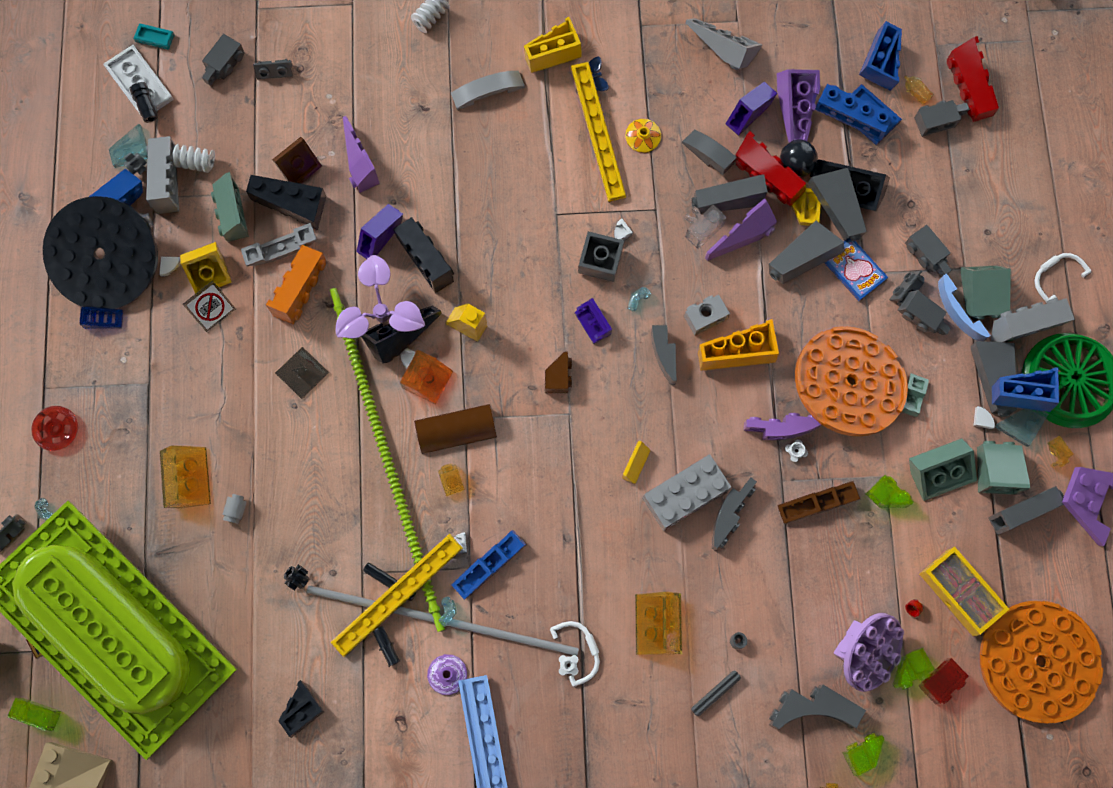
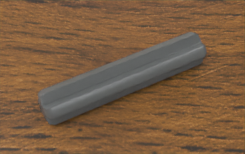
M734 670L691 708L692 712L696 716H700L741 679L738 672Z

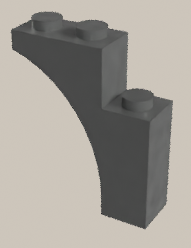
M824 684L813 688L810 694L811 700L793 689H789L787 692L784 691L779 699L781 704L778 709L772 711L769 720H771L769 725L775 729H780L796 718L806 715H822L836 719L851 728H857L866 710Z

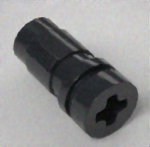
M138 82L131 85L129 90L133 100L137 103L136 105L145 123L155 121L158 118L156 114L157 109L150 98L151 93L147 83Z

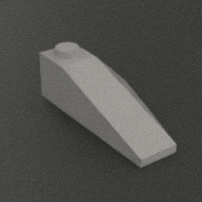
M696 18L686 20V24L724 62L730 64V67L740 70L741 68L748 67L762 47V44L744 36H741V38L731 36V31L716 30L715 25Z

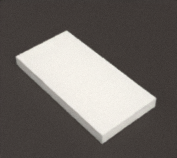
M134 45L103 64L138 112L137 103L133 100L129 87L135 83H147L151 93L150 98L154 102L157 111L174 100Z

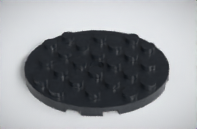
M85 197L64 206L49 223L43 239V262L51 282L68 300L87 309L111 310L132 303L149 287L157 269V243H155L153 231L148 222L132 206L110 197ZM99 248L105 252L102 259H99L95 253Z

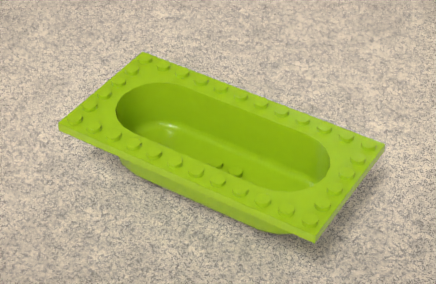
M70 501L64 503L0 564L1 614L145 760H148L237 670Z

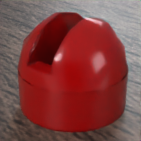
M913 599L906 604L905 609L910 616L918 617L924 607L919 600Z

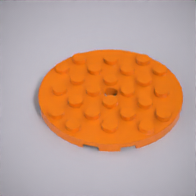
M849 326L833 327L830 330L822 331L815 335L800 352L795 367L797 392L807 411L826 428L847 436L872 435L893 423L902 412L906 403L908 383L904 367L901 368L897 360V354L889 345L886 346L878 340V336L871 332ZM852 377L855 380V385L851 386L846 378Z
M1026 601L1010 606L1004 615L986 629L982 638L980 667L985 684L992 696L1003 708L1023 720L1048 724L1063 722L1079 715L1096 697L1095 694L1098 686L1101 685L1103 677L1100 656L1102 652L1094 633L1076 613L1053 602ZM1038 656L1045 658L1046 664L1044 667L1037 665Z

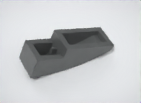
M695 129L682 141V144L707 166L711 165L721 175H724L736 162L737 157L728 149Z
M652 325V345L658 365L671 385H675L677 381L676 343L668 344L667 325Z

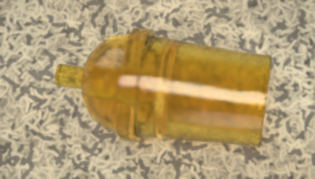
M904 76L907 80L905 82L906 91L913 95L922 105L934 95L922 82L921 78Z

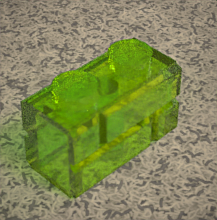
M15 698L8 718L18 720L44 731H53L61 711L26 698Z

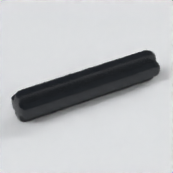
M369 562L363 569L366 574L389 588L398 581ZM416 592L408 599L409 601L414 599Z

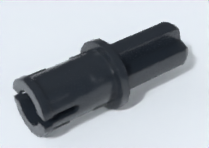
M383 626L376 628L373 634L379 644V651H382L388 667H391L400 662L392 646L394 643H391Z

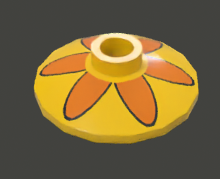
M638 119L629 124L626 129L625 139L632 150L647 153L658 147L661 141V131L655 122L649 119ZM645 131L647 134L642 135L640 132Z

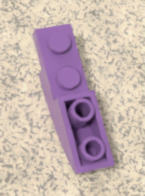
M789 413L783 418V422H780L779 419L763 421L759 417H750L744 423V431L763 432V440H784L805 435L821 427L822 424L814 419L812 415L803 417L798 413Z

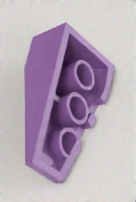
M787 69L777 73V92L789 143L797 139L808 140L812 124L811 116L812 112L815 111V100L820 91L819 70Z
M344 116L343 124L348 164L352 176L349 180L353 188L357 187L361 193L380 183L365 149H363L348 118Z
M765 198L746 214L747 217L743 220L742 224L737 223L733 226L729 236L724 235L707 251L705 256L707 261L761 240L765 235L769 237L775 231L774 227L777 220Z

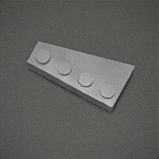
M170 136L148 139V146H146L148 156L146 200L157 214L179 212L177 167L173 163L175 143Z

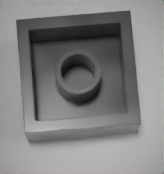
M588 231L578 265V273L614 282L623 251L624 240Z

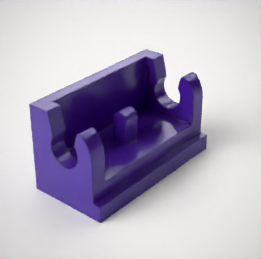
M593 298L576 308L577 311L574 314L593 344L612 334L611 326Z

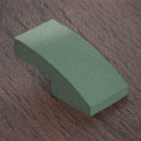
M911 373L907 381V399L902 412L917 417L920 413L923 398L926 395L929 380Z

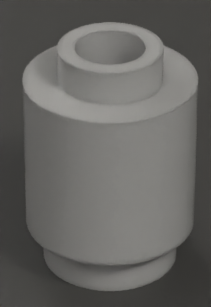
M232 494V497H227L222 514L224 515L223 520L239 524L247 501H243V496Z

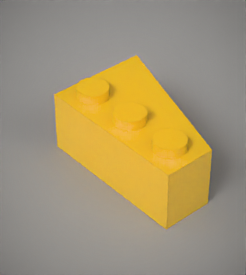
M567 17L565 22L559 26H553L551 31L545 35L541 34L524 45L525 60L531 73L582 57L581 42L570 17Z

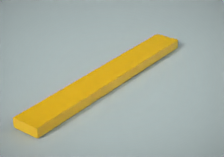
M589 62L572 65L571 71L607 200L611 202L626 198Z
M448 534L335 637L331 644L343 657L348 655L464 548L451 534Z

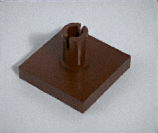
M302 137L298 138L272 159L287 181L299 184L322 167Z

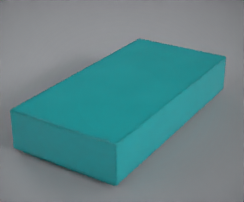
M139 23L133 39L138 43L169 50L175 34L170 30Z

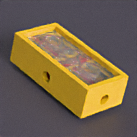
M955 546L946 550L919 573L972 636L981 635L1009 610Z

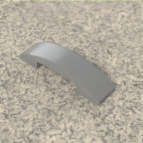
M506 71L469 82L453 91L451 96L456 109L459 110L474 105L476 100L506 90L510 93L525 88L519 71Z
M309 223L295 228L293 233L261 245L255 243L242 248L241 252L246 266L269 263L297 253L302 245L310 246L317 241L312 224Z

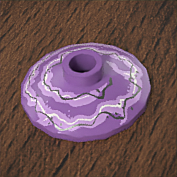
M444 654L431 662L427 678L434 691L442 695H451L460 690L458 681L467 679V669L460 658ZM444 671H450L449 678L443 677Z

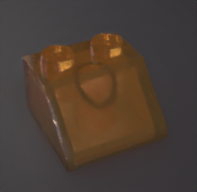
M417 349L400 381V385L403 389L436 404L453 370L435 357Z

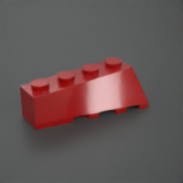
M978 36L971 38L952 50L947 58V66L953 73L954 83L959 87L961 99L968 104L969 111L967 113L973 122L992 117L999 109L993 86L988 85V69H984L982 65V59H984L983 52H979L976 45L979 43Z
M749 131L735 154L737 157L736 166L740 170L748 172L750 177L764 175L767 191L773 192L777 195L780 202L783 204L787 203L791 207L806 191V182L790 167L784 168L781 159L777 155L771 156L766 149L767 146L763 142L759 144L754 140L753 137L755 135Z

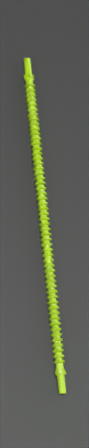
M332 288L330 293L334 303L333 308L339 317L341 312L345 310V307L341 303L337 288ZM343 338L346 341L344 343L347 346L346 350L349 351L348 356H351L349 360L352 361L351 365L354 366L352 370L355 371L354 375L357 376L355 380L359 381L357 385L360 386L359 391H362L360 394L363 396L362 401H365L363 405L367 407L365 411H368L367 416L370 417L368 421L371 422L370 426L373 427L372 432H375L373 436L376 437L375 442H378L376 446L380 448L378 452L381 453L380 458H383L381 462L385 464L383 468H386L385 473L388 474L386 478L390 479L388 484H391L390 489H393L391 494L395 495L393 499L396 500L395 505H398L396 509L400 511L398 515L401 516L400 521H403L401 525L405 527L403 531L406 532L405 537H408L407 542L410 543L408 547L411 548L410 553H413L412 558L415 559L413 563L417 564L423 556V553H420L422 548L418 547L420 542H417L418 537H415L417 532L413 531L415 527L412 526L413 521H410L411 515H408L410 511L406 509L408 505H405L406 499H403L405 495L401 493L403 489H400L401 484L398 483L400 479L396 477L398 476V473H395L396 468H393L395 463L391 462L393 458L390 457L391 452H388L390 448L387 447L388 442H385L386 437L383 436L385 432L382 431L383 426H380L382 422L378 421L380 416H377L378 411H375L377 407L373 405L375 401L372 400L373 395H370L372 391L369 390L370 385H367L369 381L365 380L367 376L364 375L365 370H362L364 366L361 365L362 360H359L361 356L358 355L359 350H356L357 345H354L356 341L352 338ZM429 580L423 585L422 591H425L424 597H427L425 601L429 604V613L434 618L437 632H441L445 628L439 612L440 607L436 603L437 597L434 596L435 591H432L434 586L430 585L432 580Z

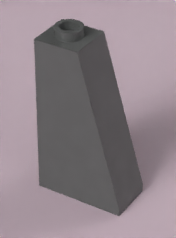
M848 168L812 177L808 184L844 241L850 239L853 242L862 239L867 230Z
M758 175L695 190L694 197L691 198L692 208L696 209V214L698 215L755 207L767 194L765 176Z
M815 221L769 263V274L775 281L778 280L784 284L844 252V241Z
M976 341L971 346V352L991 413L998 414L1000 417L1010 416L1017 408L993 405L992 386L1000 377L1016 375L1015 343Z
M1055 486L988 517L996 534L999 535L1064 505L1062 503L1064 495Z

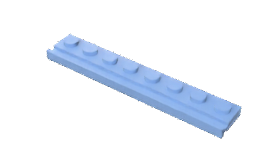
M484 675L459 680L477 788H508L488 677Z

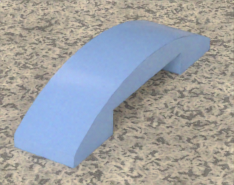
M947 274L943 275L938 281L940 297L947 313L954 323L968 336L976 341H985L991 335L980 320L974 324L953 296L957 287Z

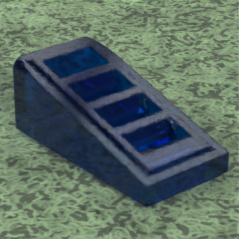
M81 307L79 323L84 329L122 328V309ZM105 314H107V322H106V323L104 322V315H105ZM112 314H115V323H112ZM96 315H99L98 322H96Z

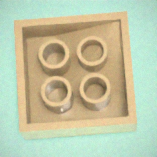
M45 743L29 788H102L112 760L59 743Z

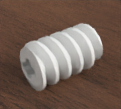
M425 0V3H422L420 8L416 9V13L411 15V20L418 30L427 33L425 27L428 29L432 28L429 22L435 24L436 20L434 17L440 19L439 12L445 14L443 7L449 9L450 5L446 0Z
M179 144L175 145L173 150V163L175 167L189 168L190 170L196 169L197 171L203 170L206 173L211 171L215 162L214 150H211L208 155L207 149H204L203 153H201V149L198 147L194 152L192 146L187 151L186 145H183L181 150Z

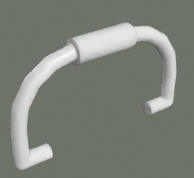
M1062 253L1058 256H1053L1040 266L1034 281L1035 288L1045 302L1057 297L1053 295L1048 298L1043 292L1039 281L1041 274L1058 263L1060 259L1071 258L1084 268L1085 272L1081 276L1085 278L1091 273V269L1080 257L1071 253Z
M568 621L550 628L553 639L558 638L556 631L569 626L578 627L586 635L585 639L595 660L593 670L586 677L575 681L573 675L568 676L572 686L576 687L595 676L599 669L600 660L598 653L600 652L593 635L589 633L585 626L578 622Z

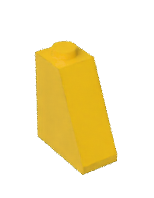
M470 304L455 307L445 323L477 342L487 328L485 312Z

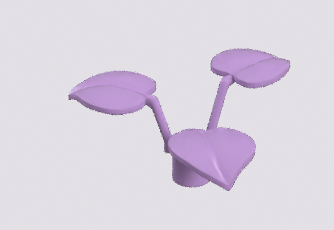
M370 256L362 263L358 271L359 280L363 285L368 287L375 286L378 304L374 306L373 314H361L358 307L346 308L337 319L336 336L338 338L352 339L363 336L369 328V322L365 317L376 318L379 322H386L389 319L391 327L401 332L415 331L425 326L420 310L414 303L409 301L400 302L396 305L395 311L390 312L387 306L382 304L378 285H385L389 282L390 269L387 263L379 256Z

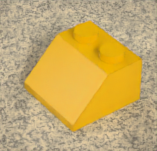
M216 242L180 255L181 265L196 296L203 293L211 285L218 288L232 283Z

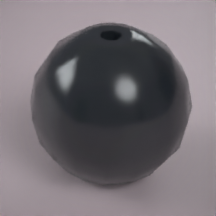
M797 139L782 148L780 159L783 162L784 168L790 167L799 177H805L816 168L818 153L810 142Z

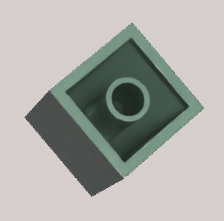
M998 265L960 267L966 314L973 316V319H984L986 315H992V318H1001L1000 314L1010 311V268Z
M984 441L983 444L977 447L978 493L1017 495L1030 489L1022 445H1015L1014 442L996 444L995 441Z

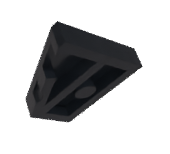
M301 680L297 683L296 686L298 687L293 697H290L286 710L282 712L278 720L290 738L294 737L324 713L321 706Z

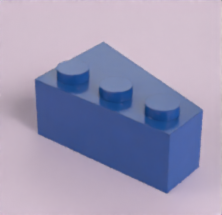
M885 21L878 29L859 73L860 76L890 91L899 83L898 69L900 67L901 28Z
M1058 367L1047 371L1039 370L1030 374L1022 373L1000 377L992 386V404L1050 412L1059 404Z

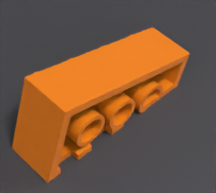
M304 245L301 246L291 262V271L288 270L283 275L282 286H277L274 290L275 296L273 301L268 300L266 303L267 308L274 317L293 325L296 320H299L302 314L301 309L304 303L308 302L312 287H315L318 282L317 276L320 270L323 271L326 266V259L322 252Z

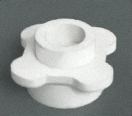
M796 440L793 444H788L785 447V451L790 454V459L793 462H797L799 458L808 455V451L801 440Z
M576 655L571 657L560 656L559 673L561 675H577L579 671L577 668L578 657Z

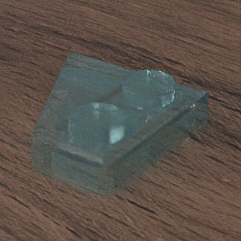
M140 124L136 125L108 149L114 168L124 166L123 164L126 162L124 157L130 152L133 155L138 152L143 159H148L146 153L147 143Z
M1022 409L996 424L995 428L1028 447L1049 414L1039 410Z

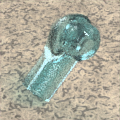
M640 287L630 296L627 309L636 311L639 300L642 298L648 299L651 296V291L647 287Z
M40 498L35 502L34 508L39 518L48 520L54 513L50 512L47 508L48 500Z
M445 597L441 601L445 613L441 616L439 622L443 626H447L457 613L456 604L450 597Z

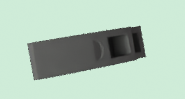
M750 477L740 492L732 488L725 498L713 529L712 549L714 551L718 547L722 549L728 542L726 536L729 532L734 533L739 527L738 520L741 517L734 512L739 513L745 505L742 502L745 497L750 498L755 492L756 488L754 485L757 481Z

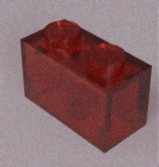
M947 658L918 687L934 704L942 703L944 705L952 698L951 694L955 690L958 691L966 685L967 682L965 680L969 676L952 658Z

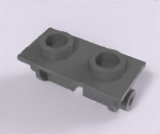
M288 59L275 60V62L258 61V63L253 64L257 80L293 77L292 61Z
M922 271L908 272L900 286L894 289L893 295L889 300H897V305L900 307L911 290L919 291L925 280L920 275Z
M15 514L13 517L9 515L1 523L3 527L0 529V551L11 541L6 536L8 533L14 538L24 529L26 523L22 519L18 521L15 519L18 514Z

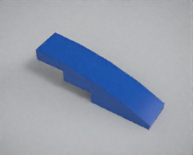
M511 530L498 544H495L451 585L465 600L513 558L526 544L514 530Z

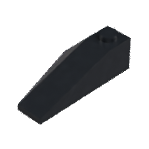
M818 159L816 168L811 172L810 177L848 168L859 207L877 211L890 180L888 175Z
M433 305L420 309L425 326L421 329L401 332L392 328L390 324L383 326L380 323L369 328L361 337L375 359L382 364L391 362L442 314L441 310Z

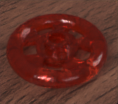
M50 406L43 409L36 415L31 427L32 437L36 444L49 451H57L67 447L73 442L78 432L76 416L71 410L63 406ZM58 414L65 416L63 421L56 419ZM49 416L51 420L44 425L42 423L43 419ZM65 425L70 426L69 433H64ZM58 426V430L53 432V428ZM43 430H45L46 434L48 435L44 439L40 435V432H42ZM60 437V442L53 443V438Z

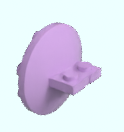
M877 613L867 618L863 623L854 620L844 639L841 640L834 651L836 657L844 660L846 681L856 690L867 692L877 688L883 682H888L893 669L901 662L900 653L904 630L895 617L886 613Z

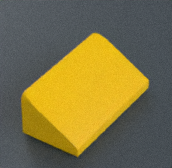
M640 440L637 442L622 475V479L633 484L637 482L650 453V449Z

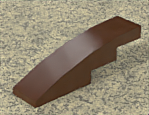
M850 481L777 506L783 523L786 524L861 499L854 481Z

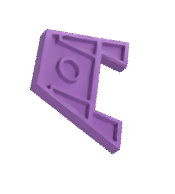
M1075 467L1062 503L1098 546H1105L1111 528L1097 521V517L1108 487L1113 490V473Z

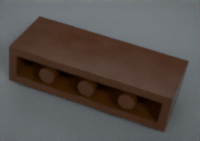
M490 404L414 421L422 454L497 438Z

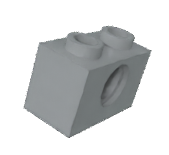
M711 295L705 298L703 303L699 305H690L686 309L687 311H685L684 318L695 336L727 320L730 313L720 295L715 297ZM708 311L710 313V316L705 317L701 314V312Z

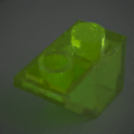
M886 475L882 476L865 493L879 508H907L914 503L911 495L907 491L901 490L897 486V482L892 477H887Z
M923 647L917 648L901 657V662L897 667L893 682L894 688L901 687L904 690L913 685L912 681L918 678L922 681L931 676L929 672L935 669Z
M872 733L864 737V742L860 744L854 742L846 746L847 750L842 752L854 776H859L877 766L884 742L883 735Z

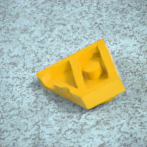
M806 188V191L791 207L800 225L810 226L815 221L819 222L821 203L812 189Z

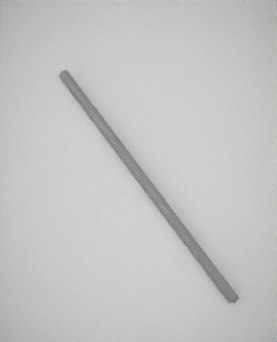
M310 585L307 588V593L360 606L369 607L375 602L374 600ZM399 607L394 612L395 614L434 623V618L430 613ZM441 616L442 623L446 626L570 655H578L579 648Z

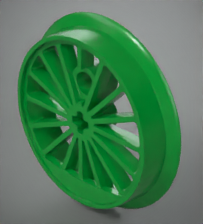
M1059 333L1042 339L1030 350L1024 361L1022 373L1030 374L1039 370H1049L1039 367L1040 361L1043 360L1054 368L1058 367L1060 371L1058 372L1059 390L1066 387V390L1059 399V404L1050 412L1036 410L1046 420L1066 428H1085L1101 422L1113 411V355L1104 345L1080 334ZM1069 344L1077 345L1075 363ZM1063 345L1067 361L1055 346ZM1083 347L1089 350V352L1083 360L1082 364L1080 365L1081 350ZM1050 349L1062 365L1047 357L1045 352ZM1094 354L1099 360L1083 370L1091 355ZM1102 362L1103 371L1086 373ZM1106 374L1107 381L1088 377ZM1092 384L1109 387L1108 393L1106 394ZM1071 389L1069 411L1067 412L1060 409V406ZM1089 390L1105 399L1102 405L1098 403ZM1076 392L1083 414L1074 413ZM1084 395L1088 398V400L1094 406L1096 411L1091 413L1088 412Z

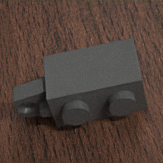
M223 33L202 60L206 68L202 79L206 84L211 86L216 79L221 78L224 80L232 73L234 66L243 59L245 53L240 43Z
M943 100L930 107L929 105L921 107L914 118L923 137L955 128L961 120V116L967 114L969 107L967 103L956 105L953 100L948 102Z
M928 225L915 232L905 242L908 251L918 258L919 264L926 268L928 272L930 270L937 271L943 277V275H948L952 271L946 259L951 252Z
M918 290L909 292L897 310L903 314L902 317L904 319L914 322L917 328L923 332L931 331L947 335L951 329L943 322L947 312Z

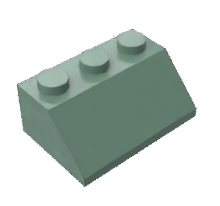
M225 173L212 184L213 192H211L213 202L217 205L214 211L217 220H220V225L218 226L219 234L227 242L247 238L249 234L239 187L231 173Z
M962 438L909 458L910 472L923 501L977 481L974 450Z

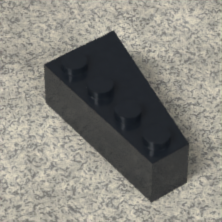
M250 175L246 192L252 201L279 211L281 214L290 216L303 224L311 223L312 227L318 230L327 197L323 188Z
M411 217L393 228L396 238L435 294L454 282L452 268L445 262L441 252L433 246L434 243L431 238L424 234V229L419 221L415 222Z

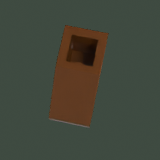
M563 352L545 370V393H568V388H572V376H568V369H572V358H568V352Z

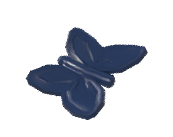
M595 57L589 61L597 91H606L609 89L608 82L600 78L602 76L601 72L597 73L601 69V57Z

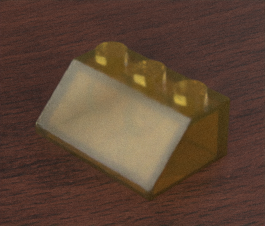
M171 445L161 450L160 465L163 507L188 508L211 504L206 447Z
M657 592L635 594L636 655L682 654L681 593Z

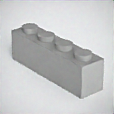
M1053 298L1046 301L1047 304L1044 305L1043 302L1031 305L1032 308L1030 309L1025 306L1017 309L1016 313H1012V310L1000 314L1001 318L994 321L990 342L1006 341L1007 343L1020 337H1026L1075 320L1067 298L1062 300Z

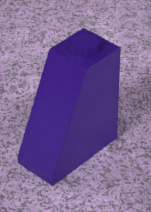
M763 82L738 101L725 124L739 136L771 105L778 93L767 83Z
M390 204L386 205L361 227L356 252L366 259L372 255L377 256L394 235L393 228L401 224L403 213Z

